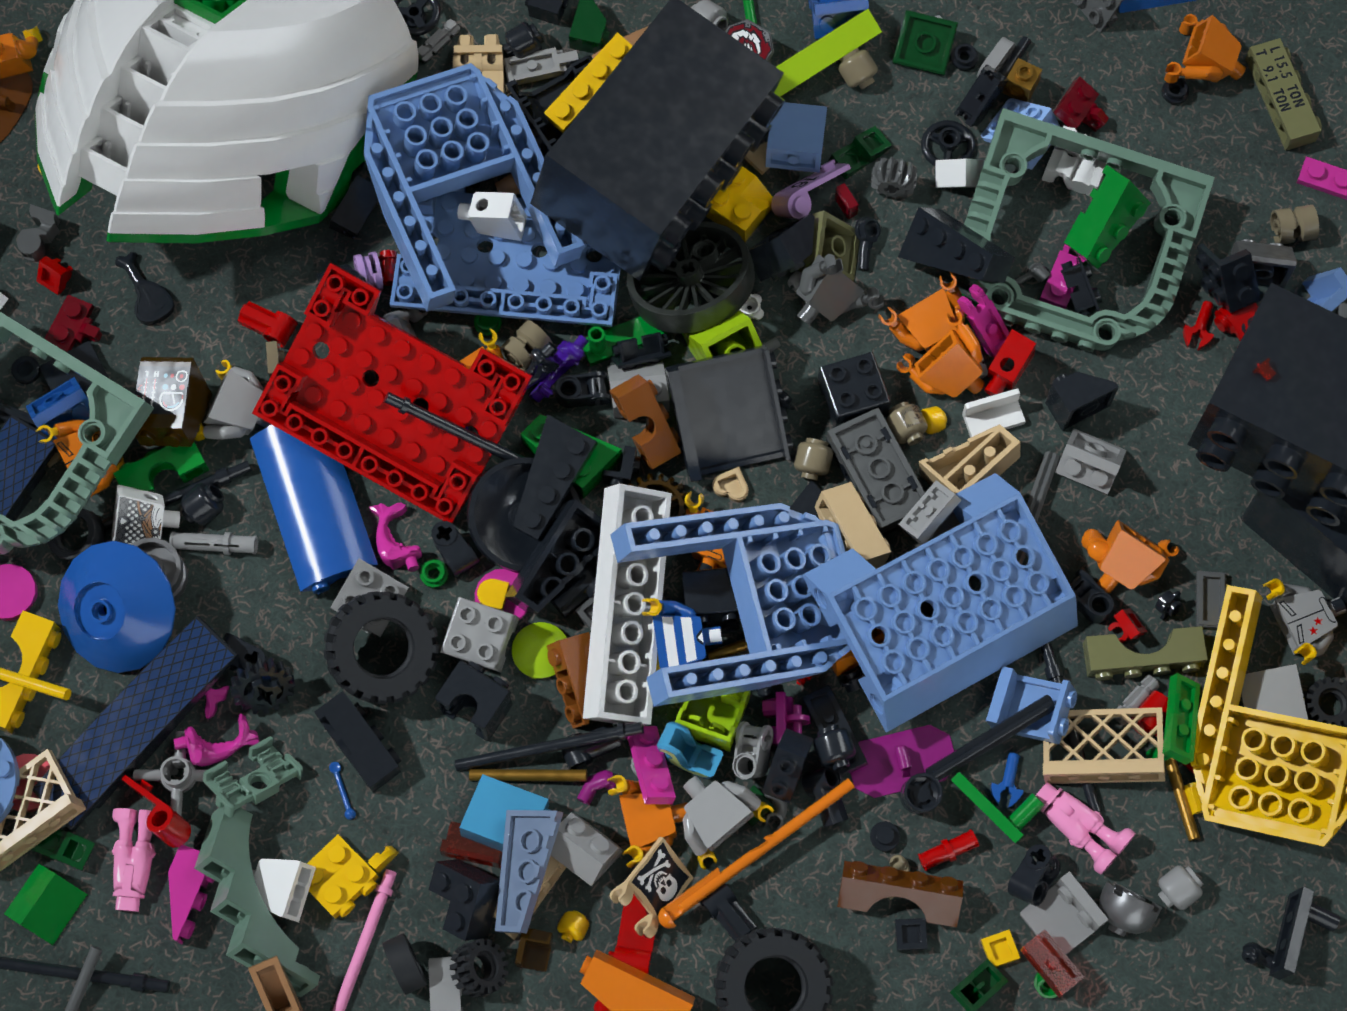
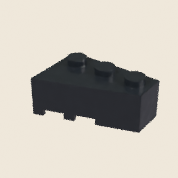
M344 691L314 711L322 726L373 793L401 773L398 766L401 762L399 756L392 747L386 750L381 743L384 739L383 735L375 725L370 727L364 720L367 717L365 711L358 702L353 705Z

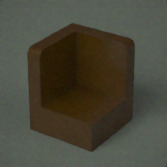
M528 928L527 934L521 933L515 960L516 966L545 972L549 962L553 934Z

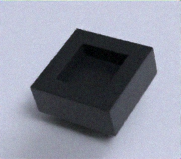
M925 918L895 919L896 951L927 950Z

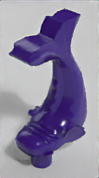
M579 335L574 343L562 341L553 356L559 367L541 380L528 397L536 402H540L543 397L549 398V395L553 394L550 389L551 386L573 365L576 364L578 366L582 357L586 356L583 348L589 341L582 335Z

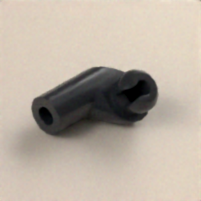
M1249 942L1243 946L1241 956L1246 963L1253 964L1258 962L1271 969L1274 954L1255 942Z

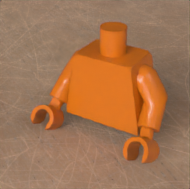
M1188 14L1184 17L1179 31L1183 35H1191L1182 62L1186 67L1182 68L1177 62L1169 63L1165 70L1168 73H1166L1164 80L1167 83H1176L1179 76H1185V79L1208 80L1211 82H1218L1228 75L1234 80L1241 78L1246 70V67L1237 61L1241 44L1229 32L1227 26L1220 23L1213 15L1205 20L1202 19L1200 22L1193 14Z
M950 272L953 281L948 284L943 282L940 275L939 280L942 289L897 315L891 307H887L892 313L890 319L884 320L880 314L878 315L880 321L889 326L890 331L901 344L915 351L925 350L928 352L951 329L958 330L956 326H951L946 321L947 314L955 322L960 319L955 308L960 309L957 300L962 294L959 287H955L957 284L955 273Z
M955 308L960 316L959 321L955 322L949 314L946 315L947 323L951 326H956L957 331L951 329L917 362L912 354H904L903 358L909 363V367H905L901 361L897 363L898 371L901 373L909 372L911 374L910 378L925 393L947 394L951 397H957L965 389L973 394H977L984 387V381L979 377L983 372L980 364L983 359L980 344L969 325L963 323L964 312L959 308Z

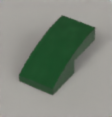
M873 126L855 136L851 144L831 154L829 161L835 160V164L850 165L851 169L841 174L846 180L887 152L892 144L876 126Z
M58 829L31 850L83 871L95 843L71 832Z

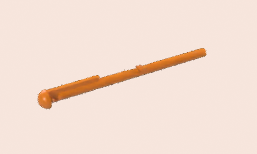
M847 778L776 832L765 836L764 839L766 841L761 845L748 851L720 872L717 867L673 901L662 907L658 913L659 923L668 929L675 928L676 925L673 921L854 789L853 783Z

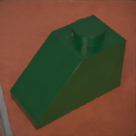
M580 0L569 33V46L571 49L595 54L610 41L611 32L607 31V20L594 0Z

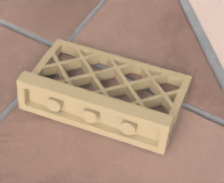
M1162 707L1070 710L1067 717L1069 719L1068 731L1065 736H1062L1060 745L1069 754L1062 761H1050V751L1058 744L1043 741V777L1045 784L1047 782L1050 784L1165 781L1164 754H1162L1164 742ZM1156 716L1157 725L1149 733L1137 725L1143 717ZM1114 717H1122L1129 723L1119 734L1107 725ZM1084 718H1092L1099 724L1089 735L1077 726ZM1103 728L1114 737L1104 749L1093 740ZM1132 728L1144 737L1134 748L1122 739ZM1073 729L1084 738L1074 749L1063 741ZM1156 733H1157V741L1152 738ZM1149 741L1158 749V758L1145 759L1138 751ZM1118 742L1129 751L1123 759H1114L1108 754ZM1088 743L1100 752L1092 760H1084L1077 754Z
M46 749L19 769L20 780L26 779L28 781L24 795L14 796V799L22 800L18 816L7 815L0 823V839H2L0 841V872L86 810L83 801L75 796L55 755L50 749ZM48 761L50 769L47 779L37 777L40 765ZM35 781L45 783L41 799L31 797ZM53 784L60 785L64 795L56 801H49ZM29 802L40 803L37 815L31 819L25 818ZM5 820H16L13 832L8 836L1 835Z

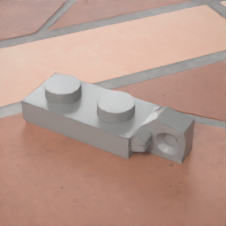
M556 47L537 51L523 58L515 56L504 58L503 61L508 82L515 79L517 84L521 85L561 76L572 63L579 60L577 50L563 53V50H556Z

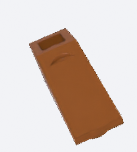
M589 632L558 640L547 645L548 660L551 666H553L557 678L556 686L563 697L565 715L573 729L589 724V720L583 719L590 646Z

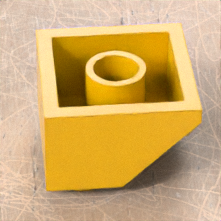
M742 166L725 192L719 190L711 201L713 206L706 217L715 223L734 230L746 242L772 210L771 202L773 197L758 177Z

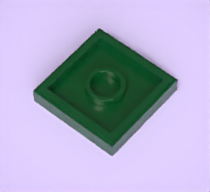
M906 10L892 63L945 76L958 22Z

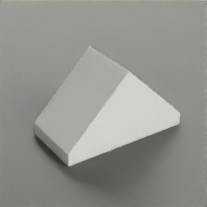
M935 160V188H976L985 160Z

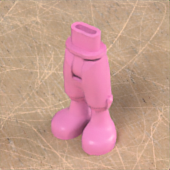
M1049 782L1035 795L1045 805L1041 812L1069 839L1070 845L1079 849L1084 848L1094 860V870L1100 875L1109 868L1117 855H1120L1136 835L1129 828L1116 832L1106 827L1104 819L1099 812L1093 811L1080 800L1063 791L1062 788L1057 790ZM1089 833L1096 834L1111 850L1100 846L1092 839Z
M127 808L113 809L112 818L118 823L119 840L115 842L112 849L114 855L113 896L117 897L115 910L139 912L140 899L145 898L143 894H145L152 860L156 855L155 847L150 843L153 833L147 828L146 823L151 810H139L138 812L137 810ZM138 821V840L135 846H133V829Z

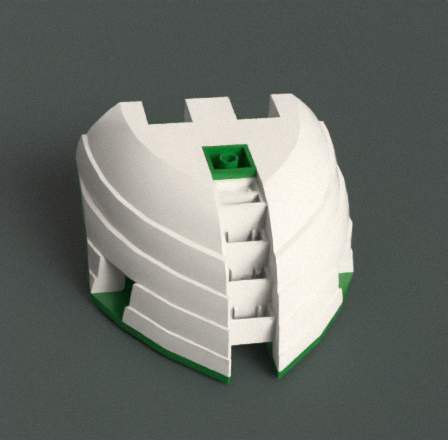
M75 0L58 27L54 48L43 71L35 108L37 162L55 213L59 216L91 191L93 184L117 196L114 211L111 213L107 242L204 243L265 236L317 224L341 203L349 190L352 172L365 161L364 144L368 96L416 81L418 73L417 42L412 40L405 20L394 0ZM276 173L273 191L261 201V177L257 175Z

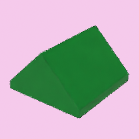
M38 864L4 915L49 944L54 945L88 894L56 873Z

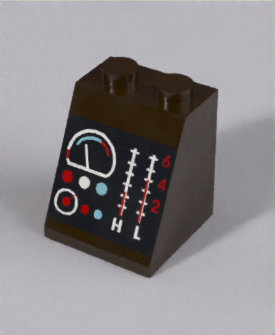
M142 357L139 364L135 395L145 400L154 409L135 437L139 444L143 446L192 447L212 397V393L194 358Z

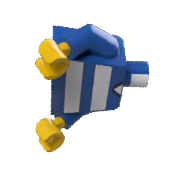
M655 598L642 599V602H649L651 606L650 611L642 612V615L653 616L660 669L702 662L706 658L705 646L722 644L720 626L702 628L701 616H697L694 609L677 601L658 600Z

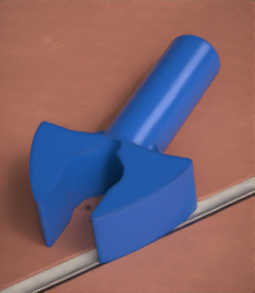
M1017 753L1008 754L1003 781L1000 784H991V794L996 806L999 805L1000 793L1004 792L1006 788H1008V793L1011 796L1008 809L1015 805L1023 794L1024 790H1019L1014 785L1020 758Z

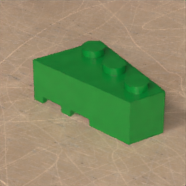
M1107 164L1102 171L1106 176L1098 190L1093 188L1089 195L1093 199L1085 213L1080 212L1064 241L1074 253L1097 269L1109 259L1111 252L1121 240L1126 238L1131 227L1145 214L1147 207L1151 204L1129 179Z
M541 414L521 433L523 445L534 455L547 418ZM579 431L595 440L598 444L573 485L576 492L585 498L603 480V471H612L623 458L621 448Z

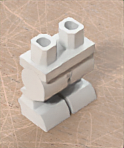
M1063 126V128L1077 132L1075 128ZM1055 146L1042 180L1054 182L1055 178L1060 176L1063 178L1068 189L1089 196L1093 188L1098 190L1105 177L1102 171L1107 163L1099 160L1088 161L1083 159L1078 153Z

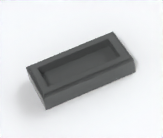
M1196 572V627L1202 626L1203 629L1217 630L1226 592L1225 572Z

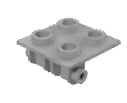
M359 558L330 608L338 612V609L343 604H347L352 598L367 594L368 592H391L405 595L409 587ZM389 620L371 621L363 626L361 630L381 637Z

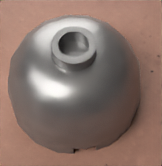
M1110 881L1106 882L1099 899V908L1109 919L1107 921L1110 923L1108 929L1123 937L1126 932L1140 934L1151 928L1162 907L1155 902L1149 904L1141 897L1142 895L1114 883L1113 885Z

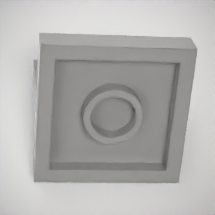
M1073 429L1055 473L1108 494L1120 469L1126 450Z

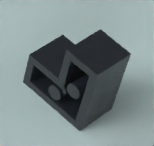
M460 859L436 861L428 890L450 901L443 930L464 941L488 938L498 902L500 880Z

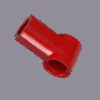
M250 301L243 305L237 320L240 325L261 334L268 342H271V340L277 341V343L281 344V348L285 347L298 325L297 321L288 314L281 311L274 313Z

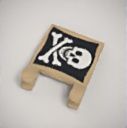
M659 837L627 879L611 891L610 899L615 904L620 902L621 905L627 906L634 894L649 913L636 923L635 931L640 936L645 934L646 937L652 938L658 929V913L660 909L681 895L692 881L693 876L663 837Z

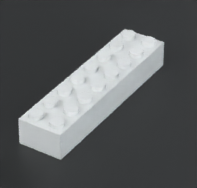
M617 484L604 488L583 719L614 724L624 722L625 725L642 722L643 725H651L653 702L647 677L656 672L657 645L653 616L642 615V612H649L651 606L649 602H642V599L655 598L662 600L666 556L617 563L610 534L624 523L669 518L672 493L626 484Z

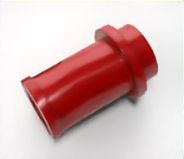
M383 250L380 252V256H378L383 286H392L397 253L394 250Z

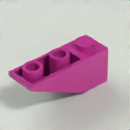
M185 845L178 848L168 871L173 940L179 944H183L181 937L189 939L194 931L195 922L187 919L191 908L201 911L206 903L207 894L200 892V887L207 888L209 882L213 883L215 881L194 869L200 851Z

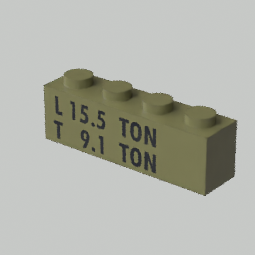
M1281 38L1251 46L1245 59L1285 151L1316 142L1322 130L1321 121L1312 111L1310 96L1308 93H1304L1300 74L1292 66L1289 49L1284 47Z

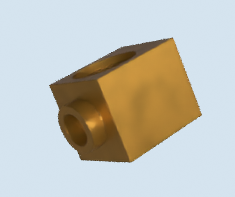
M1018 58L1007 76L1009 81L1003 89V94L1014 99L1029 102L1039 84L1042 69Z

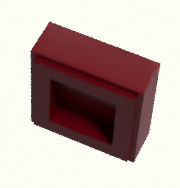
M845 183L837 186L835 201L847 219L856 216L859 204Z

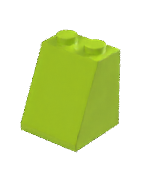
M737 311L732 317L712 328L694 333H682L689 350L696 360L762 346L750 317L741 311Z

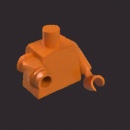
M1120 520L1116 521L1106 540L1095 529L1087 530L1081 540L1082 546L1087 550L1089 556L1097 561L1099 569L1104 572L1097 581V584L1107 593H1111L1118 583L1132 590L1137 586L1158 580L1170 561L1168 557L1176 556L1179 552L1178 546H1172L1170 552L1168 551L1167 546L1171 541L1170 539L1161 540L1156 545Z

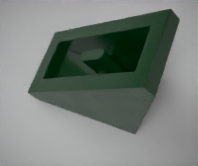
M987 958L952 989L950 993L966 1011H978L1008 980Z

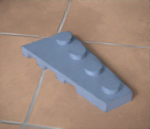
M551 810L506 811L495 924L496 932L527 934L564 812Z

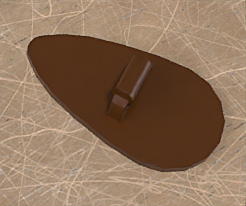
M27 72L0 79V143L15 127L31 98L33 83Z

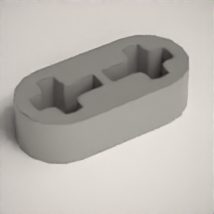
M1002 37L981 65L977 78L986 64L999 71L1013 52L1016 43L1006 37Z

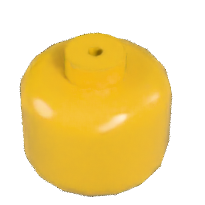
M934 406L921 410L928 425L926 430L928 434H934L946 428L947 417L941 408Z
M567 911L560 919L557 930L562 933L561 938L572 943L573 939L581 941L587 933L589 921L585 915L578 911Z

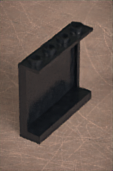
M765 345L665 367L685 467L691 482L702 480L701 475L780 457L791 460L789 451L793 450V443L790 434H785L784 424L788 423L787 413L784 406L780 407L778 398L783 395L779 379L775 380L773 369L777 368V362L774 352H769Z

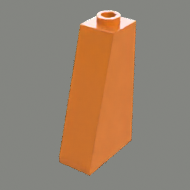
M597 949L593 958L586 956L579 971L584 974L580 984L610 1011H690L694 1004V996Z

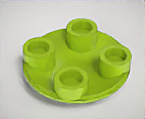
M538 622L524 627L513 641V661L522 673L532 679L554 676V668L549 663L547 656V645L567 637L558 627L550 623Z

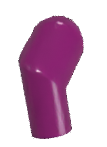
M603 770L589 776L577 800L590 805L597 790L616 788L614 782L607 781L608 778L615 775L609 770Z

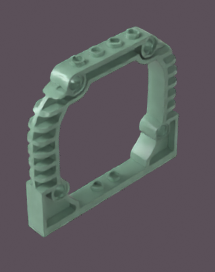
M1003 108L998 118L964 225L990 241L991 232L1006 186L1018 184L1027 170V162L1045 154L1050 144L1078 153L1083 159L1088 161L1099 160L1107 163L1113 169L1121 170L1124 168L1153 178L1150 189L1160 207V212L1154 220V228L1162 236V242L1146 293L1140 304L1126 314L1102 310L1088 317L1022 295L1020 286L1009 276H1007L1004 283L981 281L968 277L972 285H979L989 300H992L991 296L995 294L1001 295L1004 298V304L997 305L994 302L993 304L1006 325H1014L1015 323L1024 326L1026 331L1033 334H1040L1041 332L1049 334L1051 339L1057 342L1067 343V341L1078 344V348L1085 351L1093 352L1094 349L1106 351L1111 349L1118 340L1132 339L1152 330L1165 318L1175 301L1215 177ZM1013 164L1018 169V172H1008L1005 165ZM1164 216L1173 217L1176 225L1167 224ZM1101 329L1107 330L1111 335V340H1103L1099 336L1098 331Z
M0 312V344L7 343L13 334L33 346L30 351L43 360H46L48 356L55 360L53 365L64 373L68 374L72 370L92 384L86 391L90 409L89 419L84 421L78 429V438L82 443V447L48 499L34 513L17 521H13L0 514V555L10 552L13 547L28 548L42 543L45 544L64 533L72 522L77 519L78 514L87 504L91 494L97 489V485L104 478L111 464L117 465L154 409L145 400ZM101 431L100 437L92 442L93 434Z

